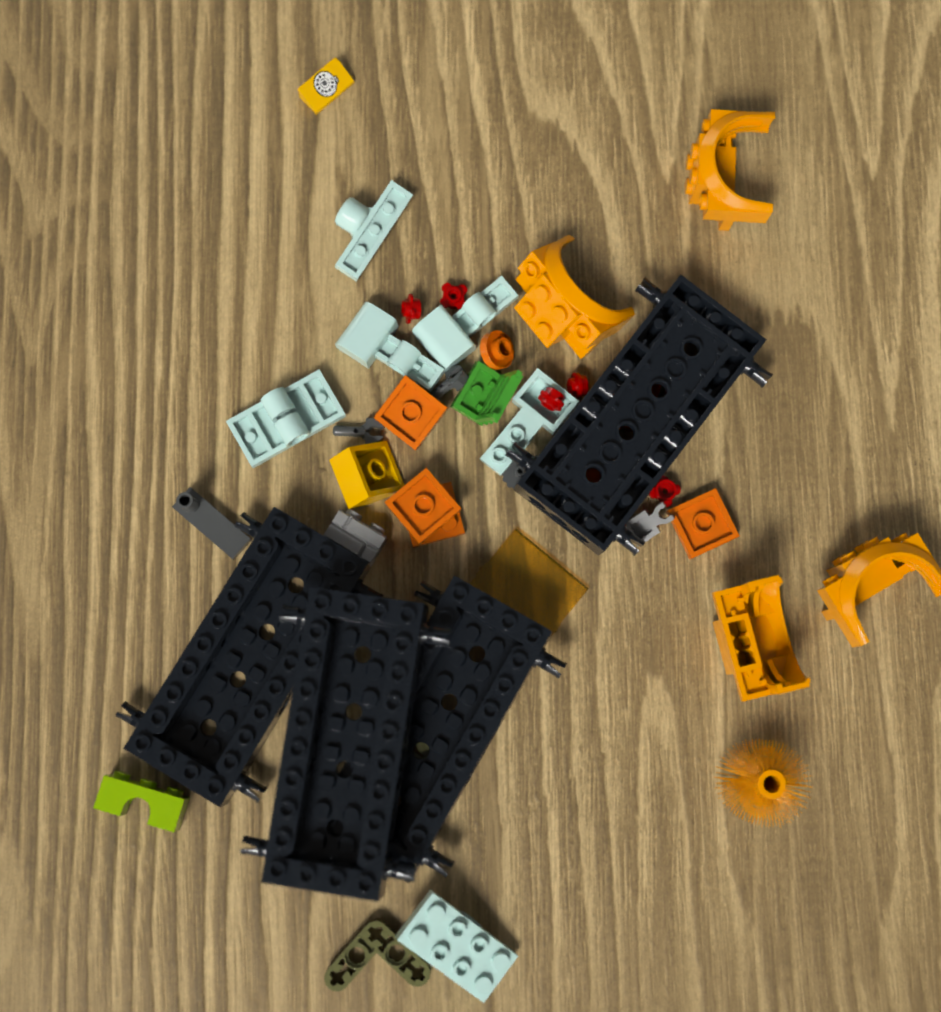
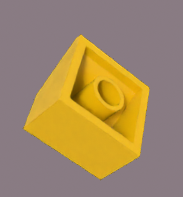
M387 441L351 446L329 460L348 509L366 506L390 497L404 486Z

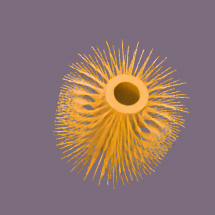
M752 738L751 746L750 741H748V746L747 741H745L746 744L743 746L744 751L747 750L748 752L747 755L743 750L740 751V747L737 748L738 751L736 750V752L738 753L737 756L741 759L740 761L732 753L731 755L735 759H732V761L731 759L725 760L730 764L724 763V765L726 764V766L736 771L721 768L740 776L725 774L738 778L715 777L729 781L719 782L721 785H724L721 787L728 790L720 787L716 788L723 790L727 793L726 795L731 796L729 797L731 800L728 802L729 804L731 803L736 806L739 803L738 807L742 804L741 808L743 807V810L740 812V816L744 809V815L748 811L747 816L750 813V818L753 815V820L756 815L757 821L759 815V824L762 817L763 826V813L766 825L768 814L770 828V814L772 823L774 822L773 818L776 817L774 810H778L776 812L778 820L780 819L778 814L781 813L779 809H782L787 816L786 818H788L789 816L786 811L789 810L787 807L796 800L803 802V800L792 794L805 795L786 788L800 790L788 786H810L795 783L807 782L804 779L798 778H805L797 775L802 773H798L800 769L794 768L800 765L799 763L793 762L790 766L787 764L795 753L788 759L791 755L790 752L784 759L788 754L787 752L782 757L779 755L782 751L781 748L777 754L775 752L776 744L773 749V740L770 750H768L769 744L766 747L767 740H765L763 748V739L761 749L760 739L758 741V751L757 745L754 749Z

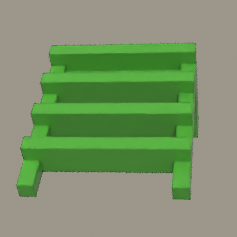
M476 361L468 374L469 377L466 384L459 390L450 407L480 426H483V424L488 425V423L493 424V422L498 423L523 378L521 375L523 372L515 370L499 374L482 362Z

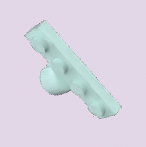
M391 180L372 208L366 207L353 197L348 198L339 209L335 223L350 233L352 240L335 264V268L357 282L411 200L413 194Z

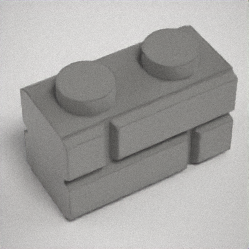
M340 509L324 533V536L367 561L372 566L388 540L387 536L383 535L385 530L375 523L371 522L370 526L361 522L362 516L351 509H348L347 512Z

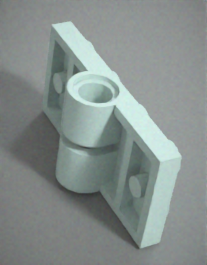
M319 369L286 388L279 387L268 392L261 398V402L228 419L226 423L251 467L255 468L346 417V414Z
M431 889L395 935L399 942L483 1003L518 958V955L512 949L487 932L471 916L463 911H459Z

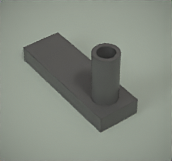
M191 487L186 492H182L177 496L176 503L172 507L233 560L252 541Z

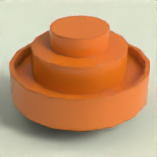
M494 330L486 333L481 339V356L489 368L501 370L511 365L514 358V348L511 339L506 333Z

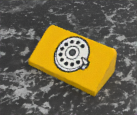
M335 57L298 88L299 97L317 115L353 85L354 80Z

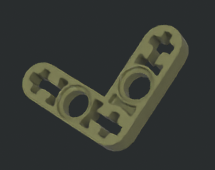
M373 919L362 928L332 962L325 973L324 980L326 986L332 991L338 992L345 989L376 953L412 986L420 987L426 984L430 978L431 970L427 961L396 939L395 935L397 933L381 919ZM380 926L382 928L381 935L386 940L389 935L394 938L387 943L384 950L380 948L383 945L381 939L378 937L370 938V927L376 929ZM396 944L401 945L405 950V956L401 960H393L389 956L390 947ZM353 947L362 948L365 952L364 960L359 963L351 961L349 951ZM410 955L414 957L411 960V964L414 967H424L423 978L417 976L414 979L412 977L413 970L408 965L405 970L401 968L407 962ZM344 959L347 966L355 971L351 973L348 968L342 977L344 982L337 981L333 983V974L331 972L338 973L344 966V963L340 962V960Z

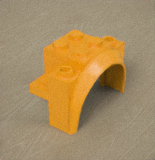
M711 109L707 119H703L701 133L696 143H692L690 154H687L686 170H690V174L685 182V194L689 195L688 204H699V210H703V220L719 221L718 230L729 231L734 221L766 223L773 212V204L746 199L735 193L736 147H732V139L736 138V133L741 132L768 133L769 126L773 119H775V112Z
M567 235L555 242L533 250L518 267L521 274L515 280L526 294L514 309L546 348L565 339L579 358L582 359L602 340L617 333L635 315L632 307L622 310L604 307L591 299L577 286L568 274L561 258L562 249L568 243L575 240L573 236Z
M905 532L892 540L889 537L882 540L874 537L854 548L855 551L845 553L831 561L834 566L826 570L830 577L822 581L824 587L817 590L827 606L821 613L826 621L835 619L852 648L863 646L869 642L858 619L855 606L899 581L908 572L918 571L927 582L935 597L941 595V568L918 533L908 536Z
M779 575L712 593L719 619L712 622L726 675L734 674L741 702L768 695L783 694L810 686V678L803 674L787 632L780 599V586L783 584V580Z

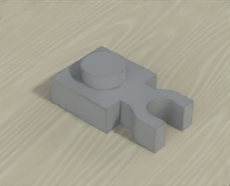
M662 501L655 507L653 513L649 514L645 509L628 520L626 528L646 542L661 532L658 527L659 524H667L674 520L675 517L673 514L666 518L660 516V509L666 507V504Z

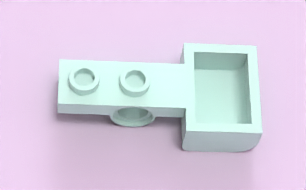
M500 276L481 293L477 292L463 304L462 308L452 316L443 305L438 306L417 323L412 333L436 363L444 368L446 372L476 350V345L470 337L517 300L519 296L503 276Z
M365 302L335 343L336 348L368 369L375 359H378L401 375L409 376L431 393L445 373V369L422 355L412 344L395 338L393 334L399 327L397 320L372 303Z
M538 368L512 398V403L520 408V411L480 458L483 463L499 476H502L513 463L509 457L505 456L508 450L518 454L512 448L515 442L525 449L541 427L554 435L579 404L575 397ZM547 387L561 392L565 397L563 401L564 406L561 407V411H550L542 406L541 401L538 399V396L541 395L540 392L545 391Z

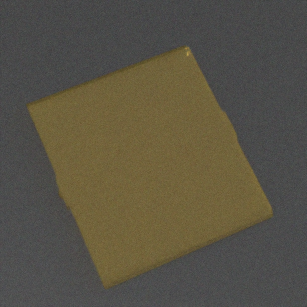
M517 529L513 531L492 558L479 568L476 577L470 583V585L551 630L552 635L558 631L560 623L589 589Z

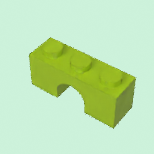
M116 770L113 774L103 776L94 809L123 816L127 814L129 806L135 798H142L150 807V817L147 825L170 832L180 830L190 797L183 795V790L170 786L167 787V790L157 788V782L141 778L140 782L130 779V774Z

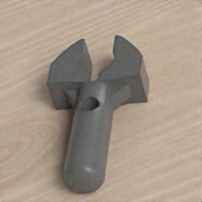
M460 365L447 370L444 373L446 380L431 392L438 400L449 390L455 388L459 391L466 384L469 376Z
M366 418V423L362 426L335 425L333 427V435L361 437L365 440V444L381 442L384 439L383 436H371L368 432L373 428L384 429V426L374 418Z

